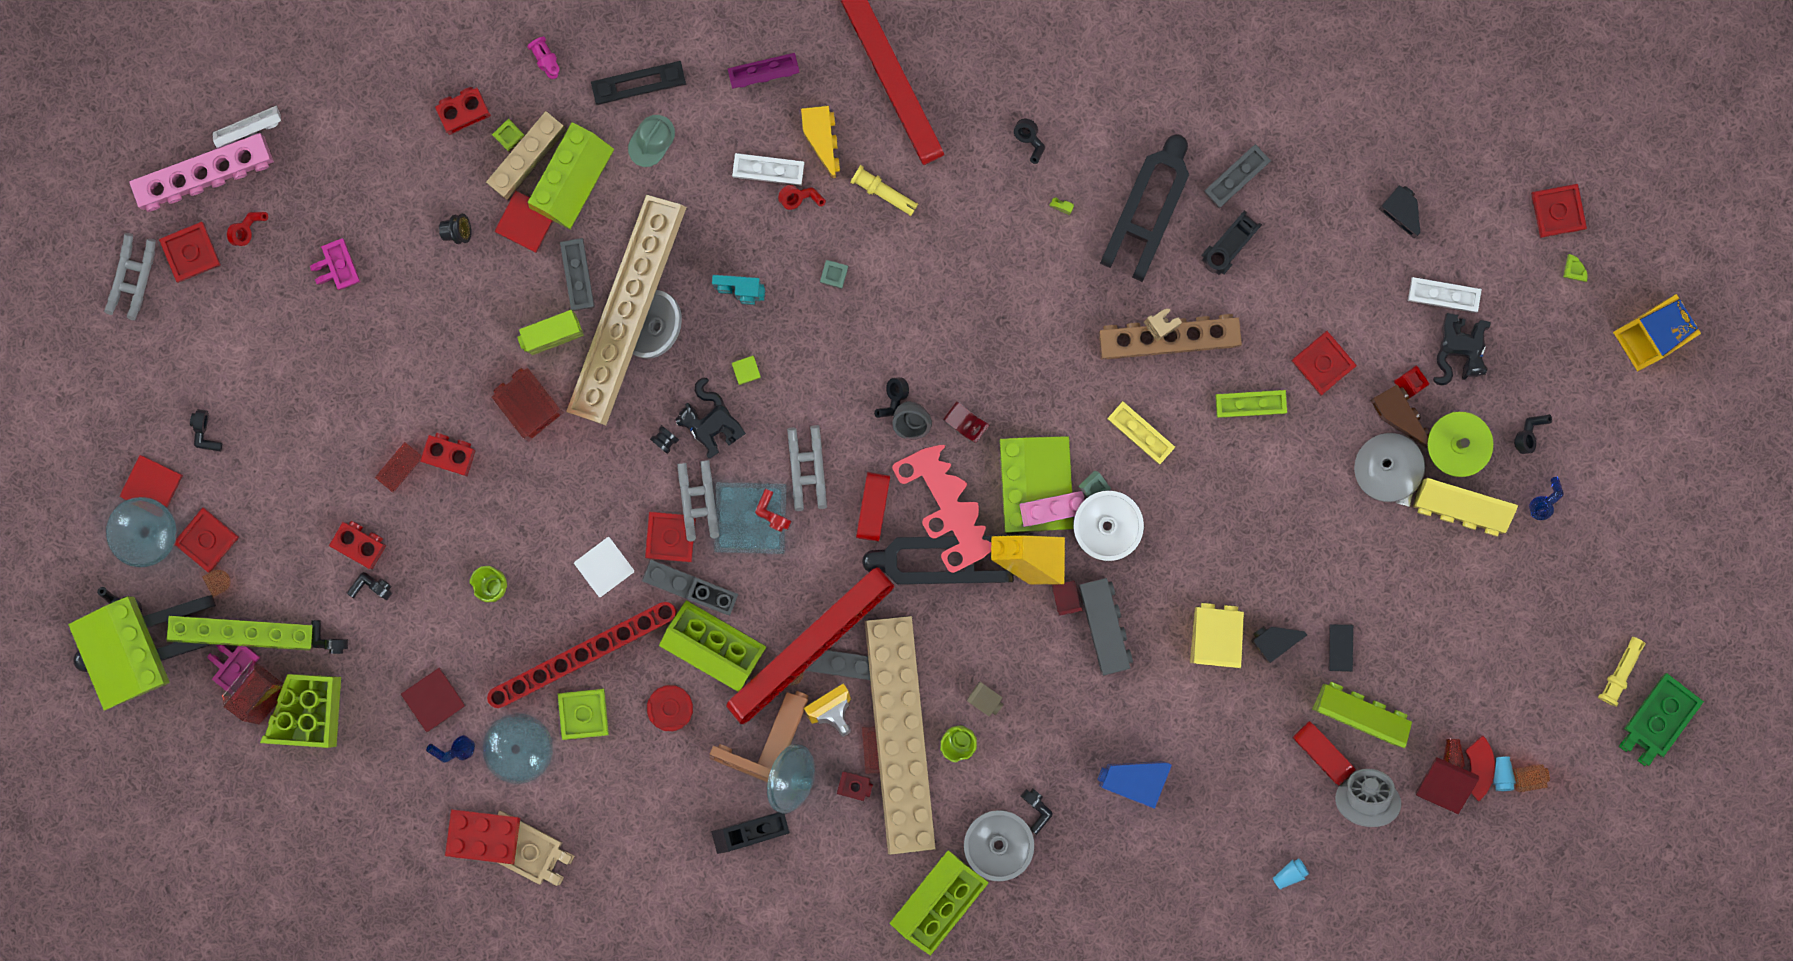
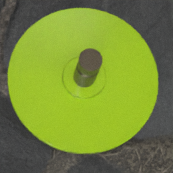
M1453 412L1440 418L1432 427L1428 437V452L1433 463L1442 472L1455 477H1467L1478 473L1489 462L1493 452V437L1487 424L1478 416L1468 412Z

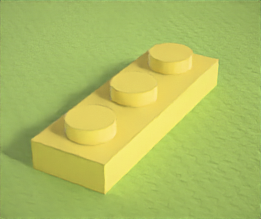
M1123 401L1107 418L1108 421L1159 465L1175 448L1173 444Z

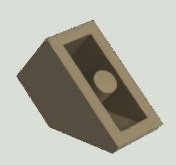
M980 681L966 699L967 702L989 717L992 713L997 715L1003 706V703L1000 702L1003 697Z

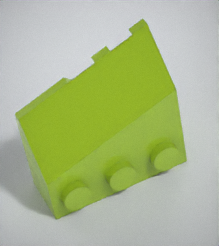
M287 674L277 699L278 703L273 715L269 719L268 728L260 743L323 748L337 747L341 677Z

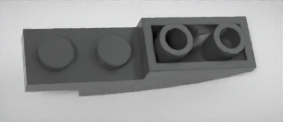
M651 559L641 580L729 616L738 596L737 593Z

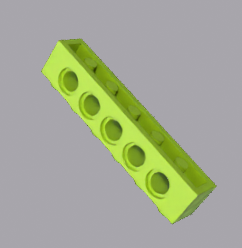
M169 616L167 642L307 651L311 649L312 625Z

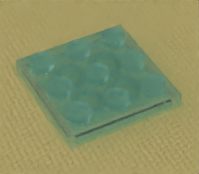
M716 482V515L719 537L715 538L714 552L785 554V528L780 532L769 527L771 522L756 515L755 510L766 488L774 492L766 509L786 518V484Z

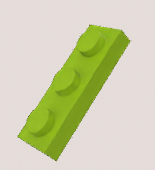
M1286 390L1215 395L1217 418L1287 414Z

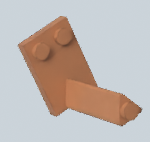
M796 691L795 694L786 692L758 763L732 754L731 748L721 744L718 747H712L709 754L710 760L775 785L805 711L804 708L807 706L809 696L799 691Z

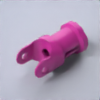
M544 36L539 37L528 44L527 48L532 50L538 60V67L545 71L550 79H556L559 72V66L556 63L557 57L549 50L545 43L546 38Z

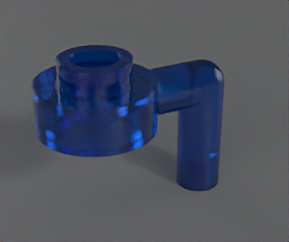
M1553 477L1550 480L1553 493L1550 496H1538L1530 502L1529 509L1534 519L1546 520L1553 515V504L1564 495L1558 477Z
M462 735L453 742L451 750L443 752L433 744H429L426 751L443 763L455 757L463 761L473 755L475 743L467 736Z

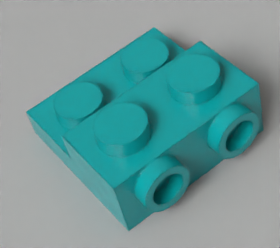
M713 275L712 285L714 289H717L718 293L732 294V290H734L736 299L740 300L743 305H755V301L765 300L764 284H761L760 278Z

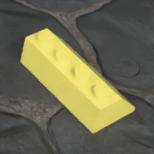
M1426 478L1422 480L1418 487L1413 507L1418 508L1417 513L1431 516L1432 513L1441 515L1440 520L1453 523L1454 520L1463 522V527L1476 530V527H1481L1485 529L1484 533L1498 537L1499 533L1507 532L1518 505Z

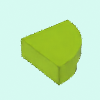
M1052 198L1049 205L1069 216L1074 208V204L1068 201L1062 202L1058 198Z
M1568 254L1563 278L1587 282L1588 275L1582 262L1577 257Z

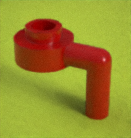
M787 185L778 195L779 202L788 210L797 208L803 199L809 197L820 207L826 203V200L813 187L799 190L795 185Z
M249 212L242 223L230 225L227 230V239L233 246L247 245L252 237L250 226L254 221H267L268 213Z
M765 488L755 510L756 515L771 522L769 527L780 532H782L783 528L788 530L792 522L791 520L766 509L774 492Z

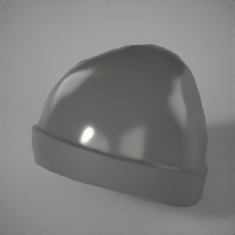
M906 401L897 407L893 417V430L898 436L904 439L917 440L930 432L932 419L923 406L915 402Z

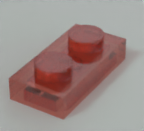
M404 442L375 478L394 493L418 465L422 455Z
M875 726L862 727L865 773H880Z

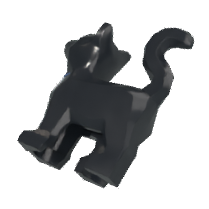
M1450 313L1445 315L1442 327L1443 340L1437 355V365L1444 372V375L1442 377H1434V383L1442 386L1447 385L1452 380V367L1446 361L1448 356L1467 358L1463 367L1462 380H1466L1467 377L1486 375L1488 368L1482 359L1485 350L1484 331L1490 328L1491 322L1480 320L1478 323H1475L1471 335L1460 331L1461 327L1465 325L1466 319H1458V315Z
M704 377L696 382L694 391L697 397L703 401H713L714 409L705 417L699 419L697 411L689 403H686L685 408L679 412L675 421L678 426L690 429L694 438L706 447V456L710 459L719 453L714 436L720 432L724 433L726 436L725 441L729 446L746 433L740 423L730 415L722 397L716 392L704 391V386L709 382V379Z

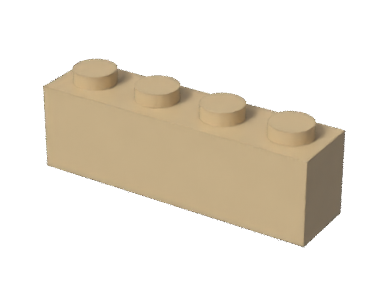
M545 111L486 183L508 200L566 131L565 127Z

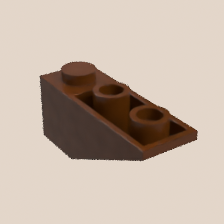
M1395 385L1370 400L1382 421L1425 448L1428 447L1430 432L1426 427L1423 428L1418 421L1421 417L1415 407H1410L1407 402L1409 396L1403 387L1399 388L1398 385Z

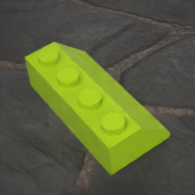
M572 122L528 201L529 208L571 230L610 159L614 148L594 133Z
M687 600L667 628L659 644L663 649L737 692L743 688L766 649V646Z
M1330 682L1329 685H1322L1312 710L1397 747H1406L1412 721L1407 720V714L1397 710L1394 713L1386 711V705L1374 700L1372 704L1363 701L1365 696L1354 691L1351 694H1347L1342 691V686Z
M948 850L889 924L904 938L931 956L989 882Z

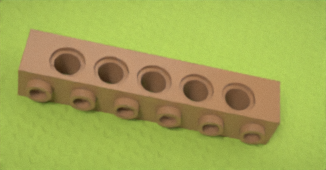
M1233 314L1219 315V319L1210 320V316L1196 317L1195 322H1187L1186 318L1180 319L1182 322L1180 326L1172 331L1176 339L1171 343L1165 341L1164 337L1156 341L1146 326H1140V323L1126 324L1127 328L1117 329V325L1103 326L1104 330L1098 332L1101 360L1240 347L1242 343L1239 317L1233 318ZM1217 326L1221 329L1222 335L1220 338H1214L1210 335L1211 327ZM1193 328L1198 331L1199 337L1197 340H1190L1187 337L1188 329ZM1142 333H1149L1152 336L1153 341L1151 344L1145 345L1141 342L1140 336ZM1126 335L1130 340L1129 345L1126 347L1120 346L1117 343V337Z

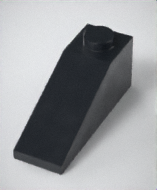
M784 811L711 831L717 854L737 850L790 833Z

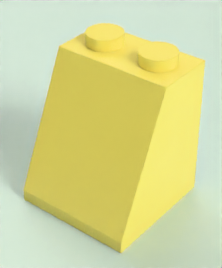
M1201 603V608L1195 607L1190 663L1241 668L1244 612L1238 611L1236 606L1224 605V610L1215 609V604Z

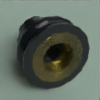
M462 213L452 215L450 220L441 221L439 224L441 239L443 241L453 240L456 244L468 243L471 239L469 218Z

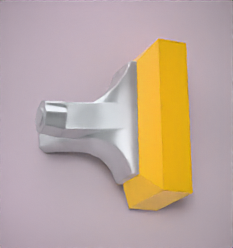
M841 684L804 708L811 724L817 722L819 724L828 723L835 727L843 737L851 731L844 718L845 711L849 706L848 703L851 700L849 691L844 684Z

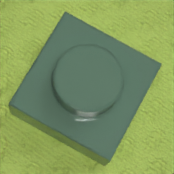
M826 260L820 283L842 289L849 266Z
M1097 471L1091 473L1079 485V488L1087 498L1095 493L1111 490L1110 486Z

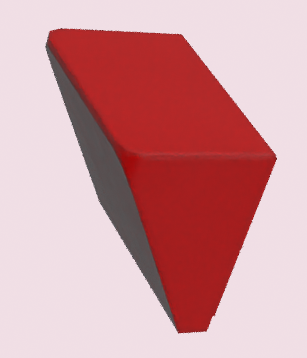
M1417 365L1394 380V383L1399 388L1403 387L1409 398L1430 384Z

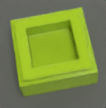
M510 119L506 120L492 134L508 152L525 136Z
M754 356L732 363L739 385L761 378Z

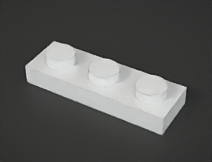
M277 106L213 132V142L216 148L232 144L243 137L248 138L256 135L257 131L261 129H271L277 126L278 122L281 121V115Z
M735 153L732 177L802 186L804 162Z
M1413 277L1411 278L1408 301L1477 313L1482 289Z

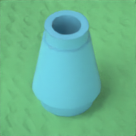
M1496 757L1493 779L1495 790H1515L1516 780L1510 757Z
M1300 858L1295 861L1292 859L1273 877V880L1278 888L1282 889L1305 880V876L1309 875V872Z

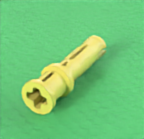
M860 165L850 183H856L863 187L869 195L875 193L909 216H912L918 203L881 182L880 176L877 175L875 177L865 171L864 166Z
M1636 637L1631 638L1614 674L1607 678L1608 683L1603 693L1598 696L1600 700L1612 706H1618L1619 703L1617 701L1623 689L1627 688L1628 683L1626 681L1646 644L1645 642Z

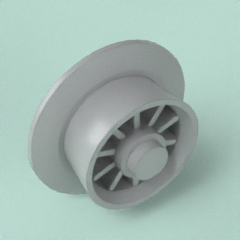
M1361 769L1354 772L1349 779L1338 787L1335 796L1336 806L1340 813L1349 821L1365 827L1387 825L1396 819L1401 810V798L1395 789L1393 781L1388 775L1375 769Z

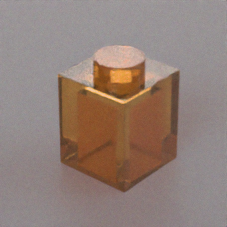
M1544 764L1513 768L1517 792L1548 788L1547 782H1550L1548 768H1544Z

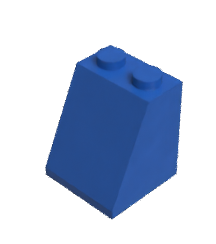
M1165 761L1107 764L1106 768H1101L1097 780L1100 782L1099 786L1101 788L1155 809L1172 764Z

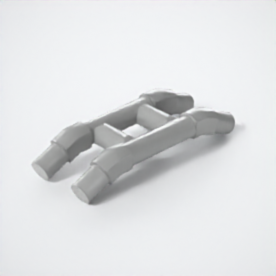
M124 233L116 275L104 312L113 315L118 305L121 291L134 294L127 318L135 320L143 303L151 265H153L156 240L147 239L143 263L129 260L132 254L134 235ZM127 269L140 272L137 285L123 282Z
M819 425L810 427L813 452L799 453L797 429L795 427L787 429L795 511L804 510L802 485L816 484L818 508H827ZM814 461L815 475L801 476L800 462Z
M709 460L700 461L703 486L689 487L687 464H677L685 531L688 541L696 539L693 518L707 517L710 537L713 539L719 537ZM705 495L706 507L692 509L691 497Z

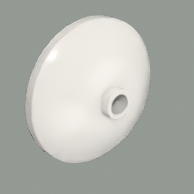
M1102 491L1089 496L1081 503L1074 517L1073 528L1078 544L1088 555L1099 560L1113 561L1124 558L1135 550L1143 535L1144 522L1139 507L1131 498L1116 491ZM1106 521L1111 523V529L1108 531L1103 528V524Z

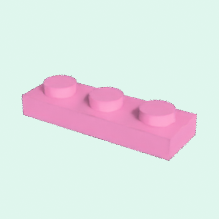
M1078 491L1021 503L1020 510L1023 526H1032L1074 517L1077 509L1084 501L1083 492Z

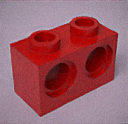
M473 87L462 90L460 95L453 99L451 96L439 101V105L435 106L441 122L449 135L491 116L478 88L473 89ZM470 100H478L476 109H467V104ZM456 109L457 116L451 120L447 119L446 113L448 110Z
M436 433L435 437L428 435L420 462L467 477L476 450L471 448V443L458 440L456 444L448 441L449 436ZM436 444H441L443 446V453L435 457L432 449ZM458 451H463L466 458L464 462L457 464L454 456Z
M352 520L349 524L342 522L329 546L366 568L373 570L387 546L382 543L383 538L373 532L370 535L362 532L363 527ZM351 531L354 534V541L347 545L344 542V535ZM367 543H372L375 548L374 553L370 556L364 553V546Z

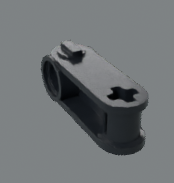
M1244 210L1213 247L1209 246L1201 255L1203 257L1201 261L1204 262L1208 271L1224 275L1233 265L1230 262L1262 224H1257ZM1211 256H1221L1223 260L1222 265H1214L1211 261Z

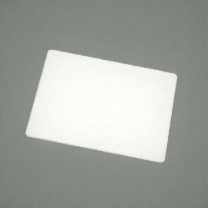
M610 537L604 539L574 562L575 566L599 597H602L634 573V569Z

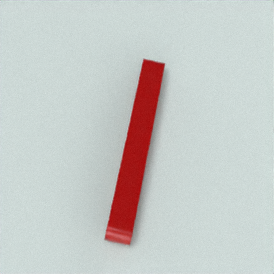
M840 0L923 166L945 156L868 0Z
M880 568L870 571L735 694L726 704L728 710L740 724L749 722L893 590L894 584Z
M669 602L659 603L494 687L488 693V703L494 708H502L672 622L677 615L676 607ZM663 606H669L672 610V615L668 619H663L660 616V609ZM644 616L649 617L651 620V626L646 630L641 629L639 626V620ZM622 627H627L630 630V637L627 640H621L618 636V631ZM604 637L609 641V648L606 651H601L597 646L600 638ZM581 648L586 649L589 654L584 662L579 661L576 656L577 651ZM559 659H564L568 664L564 672H559L556 669V663ZM540 669L544 670L547 675L543 683H539L535 679V674ZM518 680H522L526 685L525 691L521 694L517 693L514 689V685ZM497 691H501L505 695V700L502 704H497L494 701L493 697Z

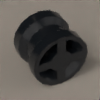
M662 425L659 427L658 434L650 438L653 443L667 454L670 452L672 444L679 441L677 437Z

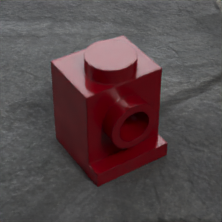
M843 771L837 794L864 801L865 797L870 798L873 784L869 783V777ZM852 783H858L860 789L853 791L851 789Z

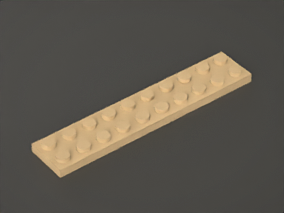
M646 195L566 412L607 425L687 207Z
M912 616L865 621L888 854L935 849Z

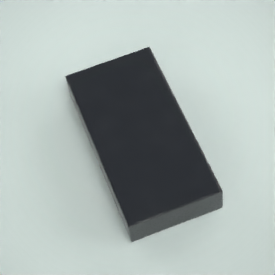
M1329 624L1328 671L1353 672L1354 625Z

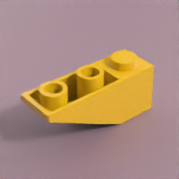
M829 106L802 108L804 136L831 177L836 178L835 172H840L839 158H834L833 149H838L837 137L831 133V126H835L834 112H829Z

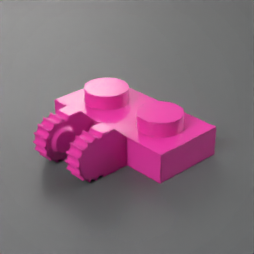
M343 238L321 246L326 259L312 264L310 269L311 271H318L329 266L331 272L316 278V284L320 285L334 279L337 289L342 290L361 282Z
M216 645L218 650L229 657L225 663L215 654L210 653L207 656L213 664L220 668L212 680L227 691L231 688V685L235 683L234 681H236L251 661L248 672L260 659V656L249 647L238 646L233 652L226 645Z

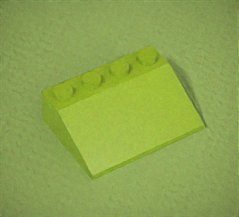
M1069 437L1000 439L1005 533L1074 529V517L1024 527L1020 510L1021 503L1072 493Z
M127 596L68 624L104 711L170 683L135 597Z

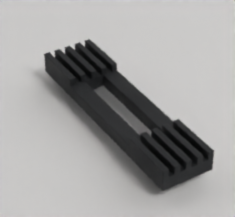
M681 61L591 81L596 105L686 85ZM656 74L661 76L662 82L617 92L615 85Z

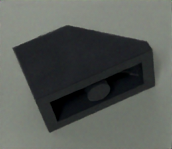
M1399 185L1381 205L1379 210L1412 238H1416L1420 234L1418 201L1411 189Z
M1263 626L1253 633L1255 638L1251 641L1266 662L1271 663L1305 638L1307 634L1305 631L1278 627H1268L1266 629Z

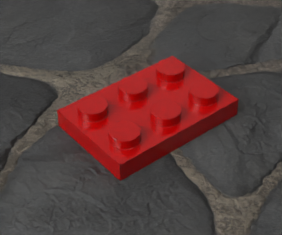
M451 809L445 856L514 865L520 818Z

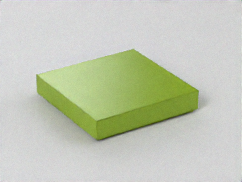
M605 689L557 693L562 740L609 735Z

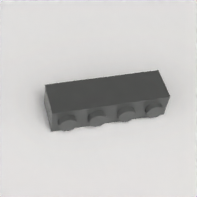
M1107 578L1078 585L1101 675L1104 676L1130 669L1129 664L1133 663L1130 649L1126 650L1123 642L1127 640L1124 627L1119 626L1118 618H1121L1118 604L1114 605L1112 596L1115 595L1112 581L1108 582Z

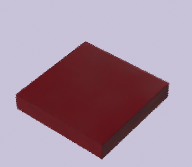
M440 667L401 693V696L426 733L466 706Z
M1436 757L1418 787L1416 796L1459 815L1479 781V776Z

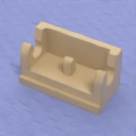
M1164 309L1153 317L1149 316L1144 321V324L1156 341H1159L1178 328L1182 323L1179 317L1167 323L1168 319L1165 317L1170 312V309Z

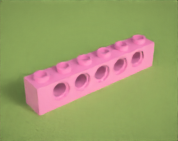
M259 133L129 181L138 207L151 212L159 209L162 203L168 202L172 204L182 200L181 196L189 193L191 196L198 195L204 192L203 188L212 185V188L224 185L227 179L234 178V180L246 177L247 172L255 169L256 172L269 168L268 164L274 161L265 137ZM247 152L251 153L250 161L242 163V155ZM229 161V168L226 171H220L219 166L221 162ZM201 169H207V176L199 180L198 172ZM185 177V185L177 188V179ZM163 185V193L156 196L154 193L156 186Z

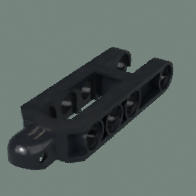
M1171 135L1166 140L1162 151L1146 157L1100 264L1111 268L1125 234L1146 242L1132 278L1143 282L1189 177V172L1183 160L1188 149V142L1182 135ZM1162 163L1174 168L1177 174L1153 230L1149 231L1131 223V220L1155 165Z
M956 536L937 538L896 537L885 550H870L864 554L862 564L866 571L870 572L875 568H880L897 585L1014 582V574L1008 570L974 571V563L965 567V571L954 573L901 572L897 568V553L901 549L951 548L959 544ZM991 536L982 537L983 540L991 542Z
M213 595L143 616L147 628H152L154 625L163 622L168 624L169 616L186 617L196 614L200 610L216 607ZM173 642V644L156 650L160 660L163 661L213 644ZM77 651L73 658L75 667L79 671L88 672L80 652Z

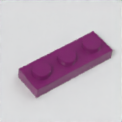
M795 53L727 68L732 89L743 88L759 82H768L776 78L790 77L793 74L800 73Z

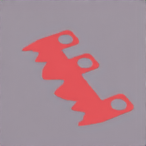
M938 445L922 449L894 463L892 469L902 484L923 476L940 510L925 517L922 523L931 538H937L953 530L959 544L944 551L941 554V558L948 571L954 573L991 552V542L982 539L986 529L985 526H974L979 513L978 503L957 501L960 494L966 488L967 483L957 476L945 474L951 464L938 460L940 452L945 448V445ZM905 463L912 465L914 468L913 475L908 478L902 477L899 474V467ZM940 518L944 523L943 529L939 532H933L929 528L931 519ZM952 552H959L963 557V561L958 566H952L948 562V555Z

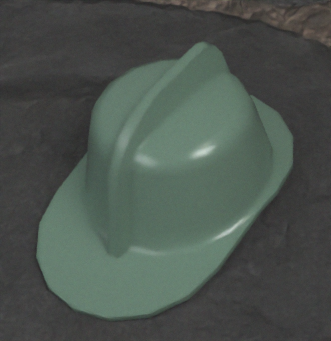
M652 115L641 122L628 145L629 156L636 165L651 167L663 158L675 137V128L672 122L662 115Z

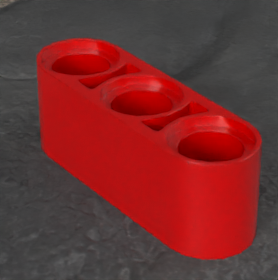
M867 472L856 538L879 542L890 475Z
M1310 721L1292 737L1338 786L1356 771L1353 765Z

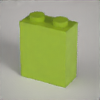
M572 310L519 329L521 335L517 338L522 350L524 349L525 352L527 351L531 355H535L580 338L584 334L577 315Z

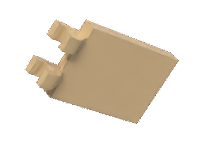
M499 811L497 814L502 816H511L503 811ZM520 821L514 865L499 864L539 885L545 879L558 886L564 877L552 871L557 860L568 865L572 863L575 856L560 849L563 842Z

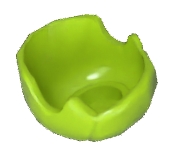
M481 566L473 572L470 578L474 595L484 602H496L505 595L507 588L506 577L503 572L495 567Z
M962 725L949 728L941 739V752L945 758L955 763L960 760L969 759L977 749V738L974 732Z

